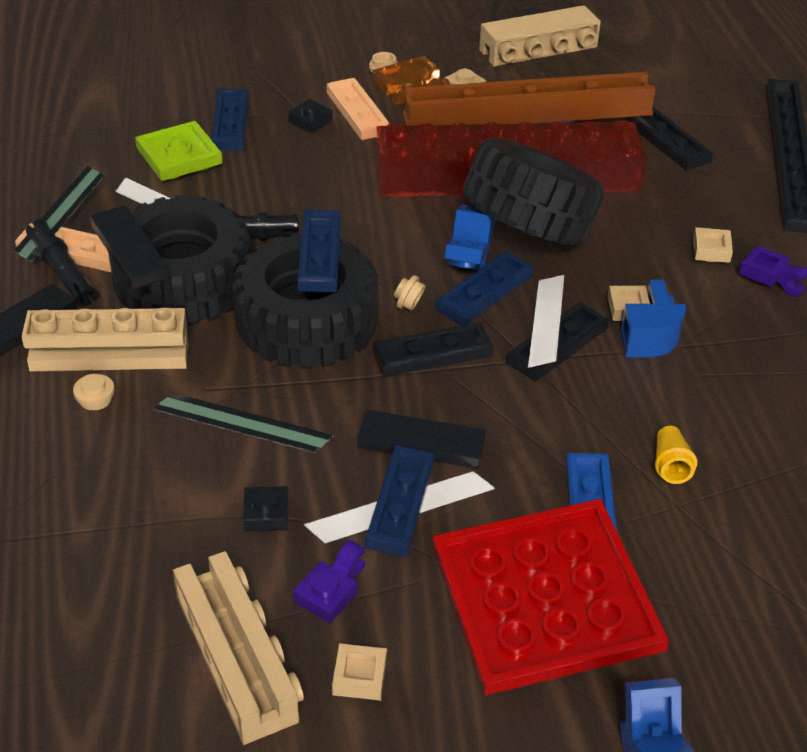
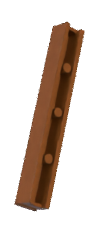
M647 72L405 87L403 117L407 131L418 132L653 115L652 107L656 88L654 85L648 84L649 75Z

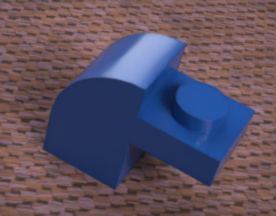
M462 204L456 210L453 238L447 243L445 259H450L449 266L480 270L487 264L494 231V218L480 211L476 206Z
M649 280L647 293L650 304H625L620 333L626 357L661 356L672 351L679 342L686 304H674L673 295H668L664 280Z
M675 678L625 683L626 721L621 722L624 752H695L682 735L681 685Z

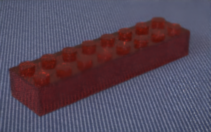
M624 120L602 123L594 121H584L582 123L554 121L551 123L533 124L530 122H519L517 124L488 122L486 124L454 123L452 125H433L423 123L420 125L388 124L386 126H377L376 163L380 197L464 195L463 186L480 144L489 137L503 138L508 141L512 140L539 151H544L558 159L560 158L582 169L585 173L594 176L604 186L605 193L642 192L648 160L635 122Z

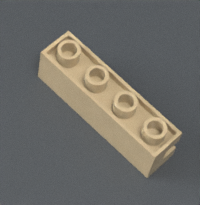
M584 5L482 23L479 50L483 55L489 54V62L494 67L595 48L598 44L601 21Z
M185 308L43 309L27 311L22 341L24 348H29L27 357L29 371L187 369L189 339Z
M226 551L208 557L210 572L196 576L190 563L173 569L179 604L243 745L299 723L298 702L302 701L304 696L296 674L294 672L287 674L282 665L285 659L278 638L275 635L268 637L264 629L266 627V618L259 601H250L247 595L249 585L242 567L237 566L234 568Z

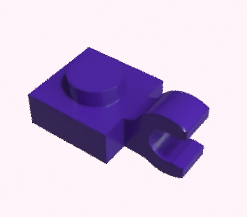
M757 246L741 263L740 275L771 287L776 282H779L783 290L791 296L799 297L806 287L794 280L802 282L807 277L806 268L790 265L789 257Z
M349 540L339 551L332 567L320 561L294 589V602L331 624L358 593V584L354 578L361 573L366 565V562L359 558L365 552V548Z

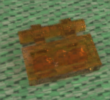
M425 56L377 68L372 73V81L387 95L392 94V100L395 105L405 103V87L450 85L447 78L439 80L440 69Z

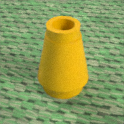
M665 426L657 433L655 469L658 475L668 483L681 484L687 482L695 473L697 458L681 434V431L675 426Z

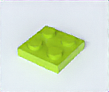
M196 121L135 137L138 151L161 181L173 180L185 174L204 171L210 167L223 164L222 152Z

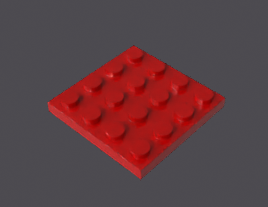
M601 499L433 536V549L485 696L666 652L668 649L669 639Z

